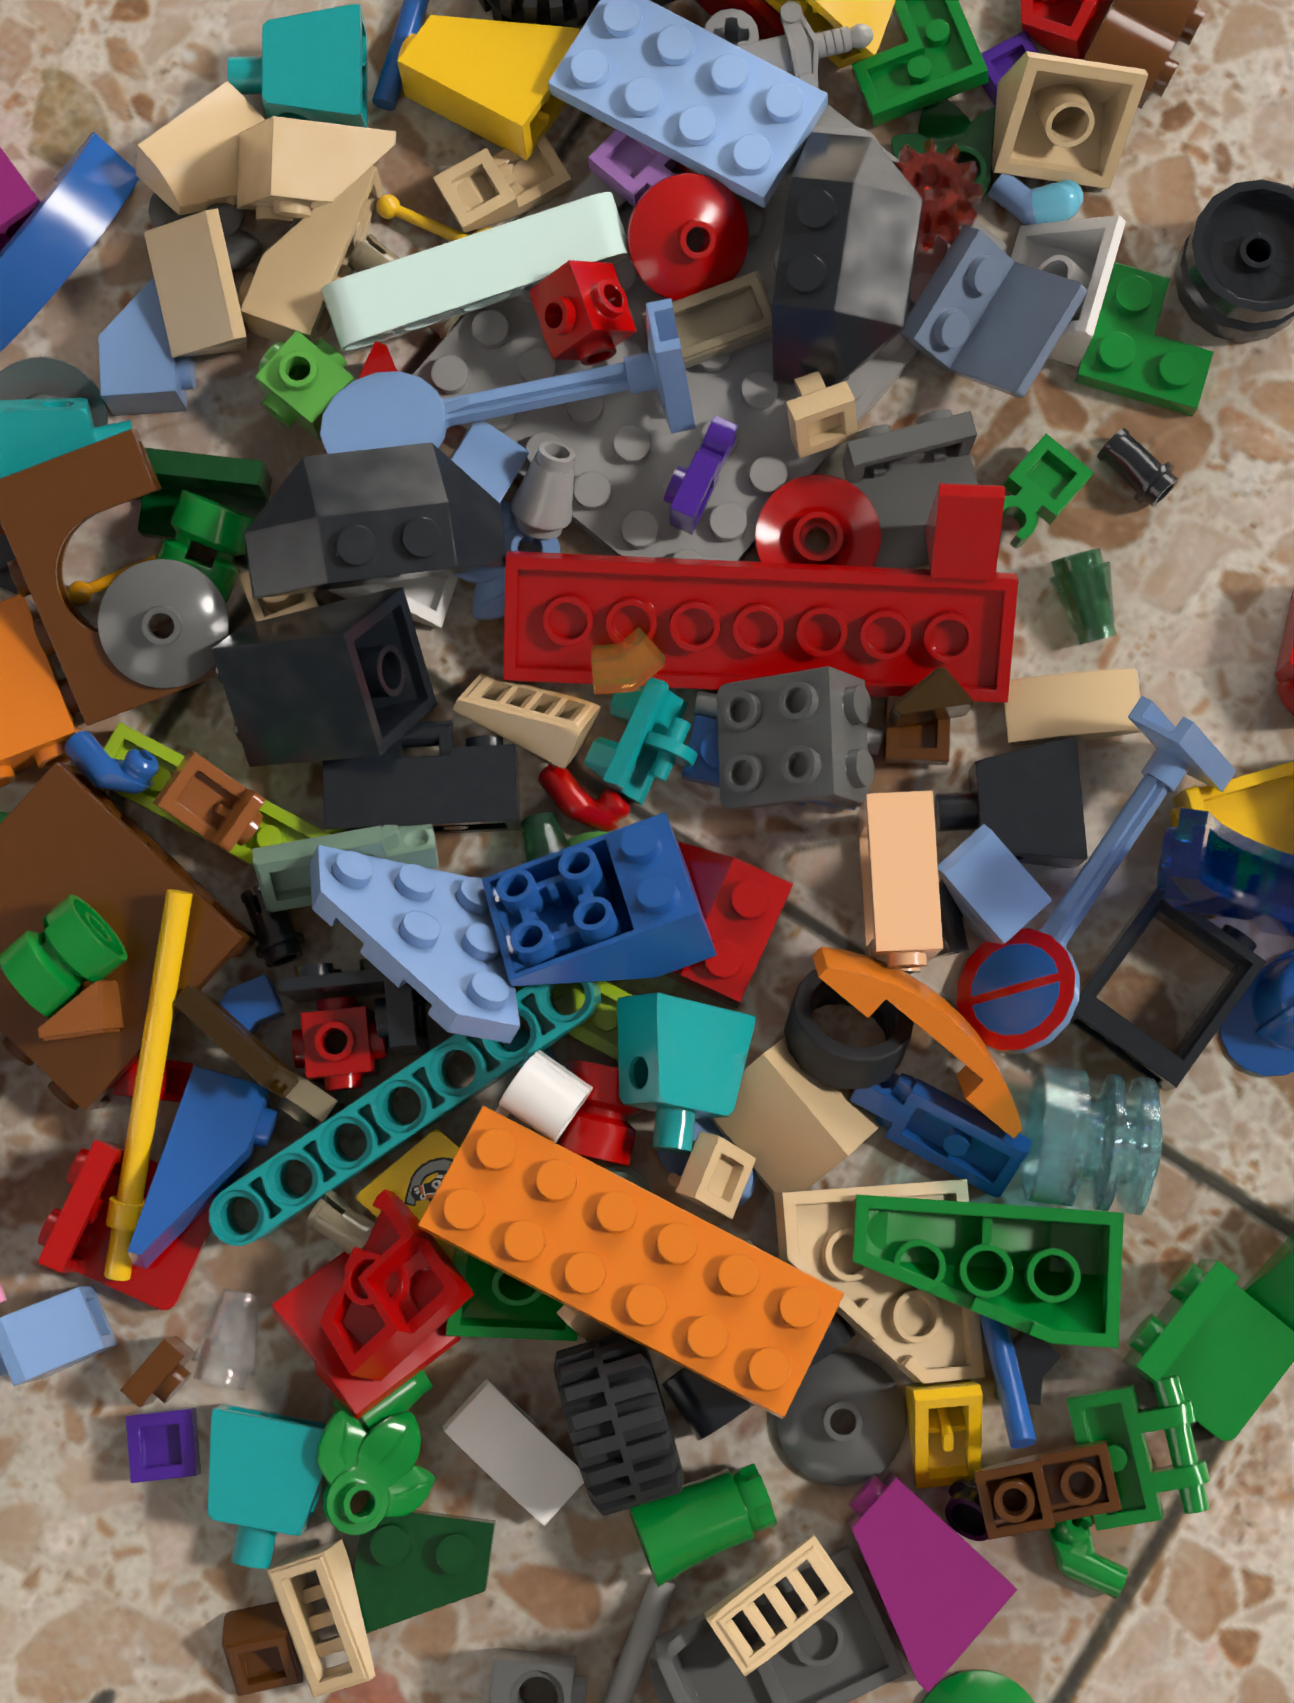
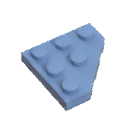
M318 845L310 861L312 910L330 926L341 922L364 943L360 953L398 988L408 983L432 1004L428 1015L447 1032L511 1044L520 1028L515 986H512L508 979L481 878L458 875L425 868L416 864H407L364 855L355 851H345Z

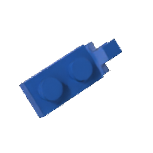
M893 1072L886 1081L870 1088L853 1089L850 1096V1101L877 1115L876 1121L887 1130L885 1138L958 1178L967 1179L969 1184L995 1198L1001 1197L1028 1155L1033 1141L1020 1133L1013 1139L983 1113L919 1078L915 1079L913 1076L901 1073L899 1077L898 1074Z

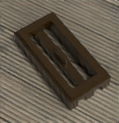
M188 985L172 1002L262 1087L268 1088L271 1092L285 1098L299 1083V1080L296 1079L298 1075L212 996L195 986L190 987Z

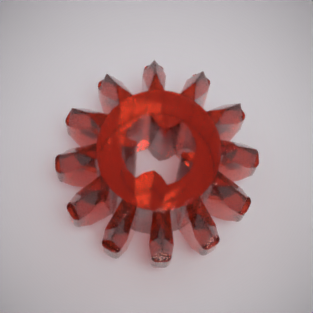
M932 137L925 141L922 154H919L906 143L899 151V162L892 161L924 201L919 236H922L921 244L926 252L933 248L936 235H939L951 245L960 234L959 227H962L963 224L972 227L977 217V211L973 206L980 204L983 196L982 185L972 182L977 173L975 161L956 164L960 153L957 144L948 148L944 154L937 153V146ZM924 190L932 191L934 200L925 199Z

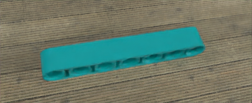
M580 982L585 990V1001L583 1006L571 1015L560 1012L554 1004L553 991L557 984L525 986L516 992L518 1013L527 1020L530 1026L529 1041L521 1050H510L502 1042L454 1034L221 1191L213 1200L209 1209V1224L213 1233L222 1242L231 1246H243L271 1235L317 1204L321 1198L324 1199L326 1193L330 1191L335 1192L525 1064L535 1052L539 1050L544 1051L587 1022L597 1012L601 1003V989L598 982ZM458 1050L467 1052L473 1058L476 1065L474 1079L466 1087L454 1085L446 1073L448 1058ZM402 1087L413 1089L421 1100V1112L413 1123L401 1121L393 1110V1098L395 1093ZM349 1123L359 1126L367 1138L366 1150L359 1159L348 1157L342 1151L339 1144L341 1131ZM294 1160L304 1162L312 1173V1185L305 1195L295 1193L289 1187L286 1180L287 1169ZM240 1196L250 1199L258 1210V1221L252 1231L242 1229L234 1219L233 1207Z

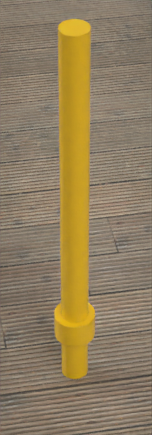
M166 890L117 1196H111L109 1199L105 1223L106 1226L111 1228L104 1277L116 1281L130 1280L132 1261L127 1251L146 1201L143 1197L175 1007L172 1002L176 999L193 896V893L181 890Z

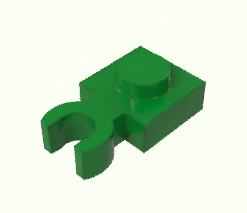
M1046 433L1002 485L1013 494L1005 496L1003 516H1012L1018 521L1020 527L1010 542V545L1014 548L1022 546L1032 535L1037 526V515L1051 525L1094 474L1092 470Z

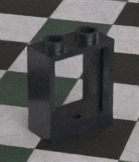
M1158 885L1147 894L1081 985L1079 1002L1070 1023L1163 1091H1168L1178 1087L1266 964V961L1254 953L1257 945L1246 934L1227 924L1220 929L1202 916L1200 913L1204 907L1193 896L1178 887L1172 886L1167 891L1161 885ZM1154 917L1230 971V974L1173 1053L1097 998V995Z

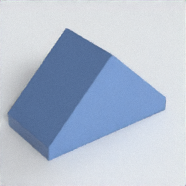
M985 824L978 828L938 865V872L971 931L983 942L1005 944L1052 901L1010 850Z

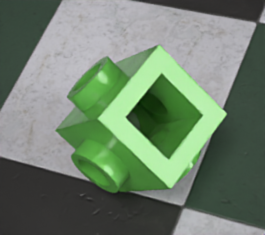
M297 330L286 343L279 341L265 353L259 364L260 372L255 376L265 396V399L261 402L262 406L285 427L290 428L296 422L320 443L322 442L320 431L323 413L333 397L352 381H355V379L344 369L347 362L332 345L322 338H318L313 344Z

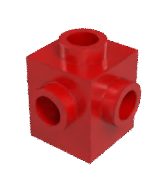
M568 260L528 291L552 360H580L584 366L596 365L612 358L617 353L616 346L637 332L628 307L627 296L620 285L613 263Z
M334 997L317 1000V1011L300 1013L302 1029L292 1030V1051L295 1067L305 1068L307 1079L315 1082H324L325 1092L364 1088L363 1077L380 1076L379 1060L388 1058V1043L386 1038L378 1037L374 1011L366 1006L356 1007V997ZM334 1030H342L347 1036V1046L338 1054H330L326 1046V1036Z

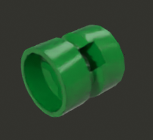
M182 490L170 520V524L175 529L176 534L174 538L162 540L155 559L176 560L200 570L215 584L224 602L228 603L240 573L234 560L236 556L246 554L243 534L255 519L205 497ZM193 541L218 550L213 564L188 555Z
M71 894L42 918L45 930L41 933L27 930L0 953V966L8 980L33 1008L48 1018H51L84 991L85 981L94 983L104 980L122 965L128 957L124 945L108 923L87 902Z

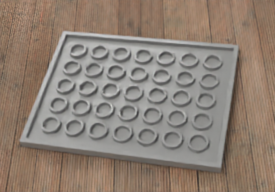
M726 32L724 39L737 46V33ZM830 105L826 107L815 125L856 127ZM880 145L924 201L907 319L963 224L980 229L1004 252L1008 245ZM802 149L797 154L796 158L794 159L793 163L791 164L787 172L792 173L798 163V160L802 154ZM677 165L671 170L674 174L682 173ZM591 172L564 204L594 194L611 192L627 236L628 224L634 206ZM731 191L743 208L749 232L746 257L739 273L734 279L758 271L772 304L789 192H774L766 207L763 208ZM698 227L692 228L686 237L688 248L691 251H696L704 242L703 232ZM630 257L613 265L620 285L627 296L628 307L637 332L616 346L617 353L612 358L590 366L582 365L580 360H552L549 348L543 338L542 328L530 294L526 293L467 313L413 375L424 379L437 390L441 398L447 399L622 363L625 356L649 352L648 336L642 323L641 314L646 312V303L667 298L655 293L642 282L633 268ZM900 334L873 358L852 373L846 381L855 398L857 426L920 354V351ZM772 337L685 369L696 429L671 434L656 390L631 395L630 390L484 420L530 451L516 475L521 480H523L537 453L540 443L549 440L559 441L569 445L575 451L571 521L614 556L742 561L756 545L757 520L768 498L779 487L793 479L817 474L841 446L840 444L799 459L791 441L786 402L800 397V394L795 385L779 384L773 381ZM716 415L738 425L735 433L737 439L719 473V480L693 535L670 525L671 504L663 501L676 468L678 466L685 469L689 468L696 451L699 452L712 419ZM472 422L456 425V427L465 434Z

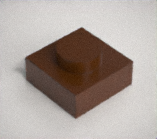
M887 696L885 701L883 763L947 765L950 755V719L894 727L888 720L894 703L902 696Z
M178 1336L163 1339L120 1391L139 1408L153 1403L157 1398L164 1404L167 1403L191 1376L192 1373L184 1366L196 1352Z

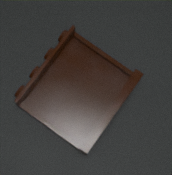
M56 762L0 823V953L27 930L38 933L45 930L42 918L70 894L83 899L108 923L124 945L128 955L127 960L104 979L116 980L118 982L124 1028H120V1032L66 1040L44 1041L43 1038H39L38 1028L50 1018L38 1012L18 993L0 966V1030L6 1035L2 1040L3 1045L14 1057L29 1066L35 1063L52 1079L48 1087L62 1103L74 1110H78L81 1107L84 1111L105 1108L111 1101L106 1094L139 1059L166 890L173 889L193 893L176 998L188 985L190 987L195 986L201 990L231 957H242L258 938L100 788L94 787L78 767ZM85 981V982H84V987H85V989H86L87 987H89V986H90L91 984H93V983H92V982H89V981ZM176 1005L174 1007L172 1021L181 1012V1010Z

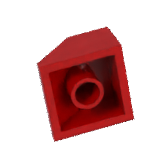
M677 841L717 956L664 975L733 1007L739 1008L789 897L793 883L735 857Z

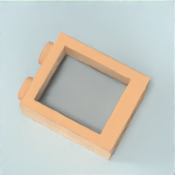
M933 790L866 794L857 813L865 955L887 963L888 968L900 969L907 974L921 972L920 967L927 966V962L932 960L943 949Z

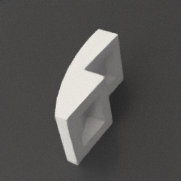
M488 1378L482 1382L442 1426L444 1432L475 1463L544 1526L584 1483L577 1461L546 1435L525 1411Z

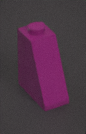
M890 1471L882 1481L873 1475L855 1493L848 1504L855 1512L847 1522L910 1669L918 1684L929 1693L1018 1589Z

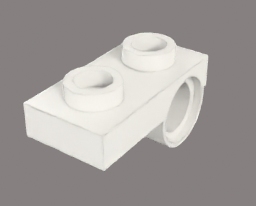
M539 1050L529 1058L503 1094L495 1112L556 1143L593 1090V1087Z

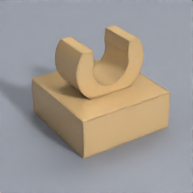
M818 371L794 379V384L800 397L787 401L786 404L791 441L799 459L854 440V436L858 433L856 404L847 382L844 381L826 388Z
M700 1131L696 1141L693 1140L692 1151L688 1153L690 1156L682 1176L670 1173L667 1180L672 1186L677 1188L675 1192L713 1214L733 1219L756 1158L718 1135Z

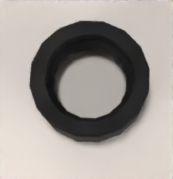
M816 969L812 970L798 984L784 1028L788 1051L802 1070L824 1084L841 1089H867L886 1081L900 1066L911 1039L914 1022L886 999L871 1015L884 1031V1042L872 1047H853L837 1042L820 1029L813 1019V1010L825 1005L844 1004L851 1007L854 1006L821 980Z

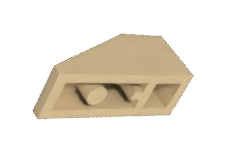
M371 166L332 203L314 208L311 211V217L303 218L262 255L255 273L248 272L239 289L238 301L241 314L250 333L276 342L283 341L286 343L297 330L313 344L318 338L325 340L332 321L321 289L325 285L352 273V270L347 266L348 260L360 241L366 238L376 213L377 200L384 193L377 167Z

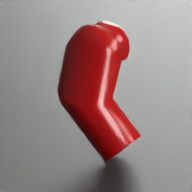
M551 763L538 776L537 781L566 817L601 832L614 831L619 828L617 823L630 814V805L613 788L605 789L600 797L595 799L584 790L567 767L563 769Z

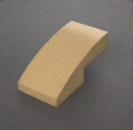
M543 134L536 149L527 161L507 148L493 156L485 148L433 177L435 185L464 233L515 217L573 188L570 175L545 134Z
M1135 668L1093 670L1010 680L1008 703H1004L1008 743L1013 746H1021L1067 738H1078L1081 741L1142 733L1128 718V715L1140 699L1137 670Z

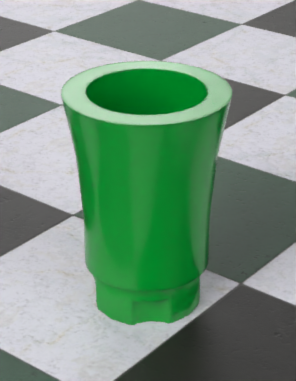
M754 1463L743 1466L732 1473L727 1468L699 1480L685 1483L682 1486L681 1493L628 1509L647 1564L658 1588L687 1569L729 1548L754 1539L753 1532L763 1531L777 1525L770 1497Z

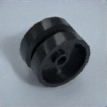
M1264 179L1233 184L1211 198L1197 217L1189 236L1181 247L1174 274L1179 301L1192 321L1213 336L1236 342L1267 339L1289 326L1293 321L1294 188Z

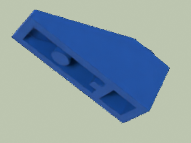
M193 1066L127 1251L134 1266L146 1269L212 1204L221 1191L229 1187L251 1165L257 1146L268 1148L279 1113L276 1110L270 1109L271 1099L268 1088L266 1089L259 1084L202 1067Z

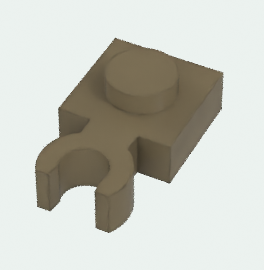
M289 1067L298 1075L296 1079L299 1080V1083L277 1105L282 1111L309 1128L316 1118L324 1123L344 1108L345 1104Z

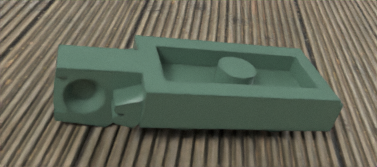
M432 824L399 827L397 825H384L381 827L380 825L252 849L254 869L266 910L270 911V913L312 905L310 861L318 845L345 851H355L364 855L407 864H416L430 869L439 867L438 849Z

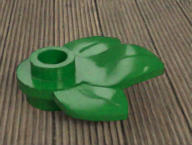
M341 1409L336 1410L326 1423L317 1446L316 1463L328 1483L323 1496L324 1514L328 1522L335 1529L348 1535L368 1533L376 1528L384 1517L406 1516L420 1507L428 1497L435 1481V1476L428 1470L414 1465L420 1452L421 1436L416 1418L411 1412L404 1411L395 1414L374 1426L368 1433L352 1416ZM364 1490L367 1495L364 1508L357 1513H352L350 1509L351 1498L356 1492Z

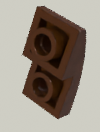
M1106 1439L1038 1453L974 1470L989 1540L1055 1528L1056 1522L1122 1510Z

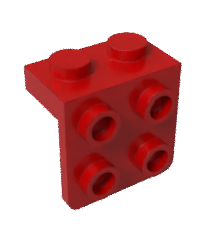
M94 1140L90 1149L84 1147L79 1151L69 1169L66 1182L73 1187L62 1210L54 1208L40 1231L38 1244L44 1246V1249L37 1263L59 1273L78 1272L159 1310H170L178 1304L212 1231L209 1224V1209L211 1205L146 1269L132 1264L130 1280L116 1281L104 1277L111 1228L106 1226L105 1223L109 1199L111 1196H117L124 1147L109 1141ZM151 1159L149 1160L144 1200L147 1198L159 1164Z

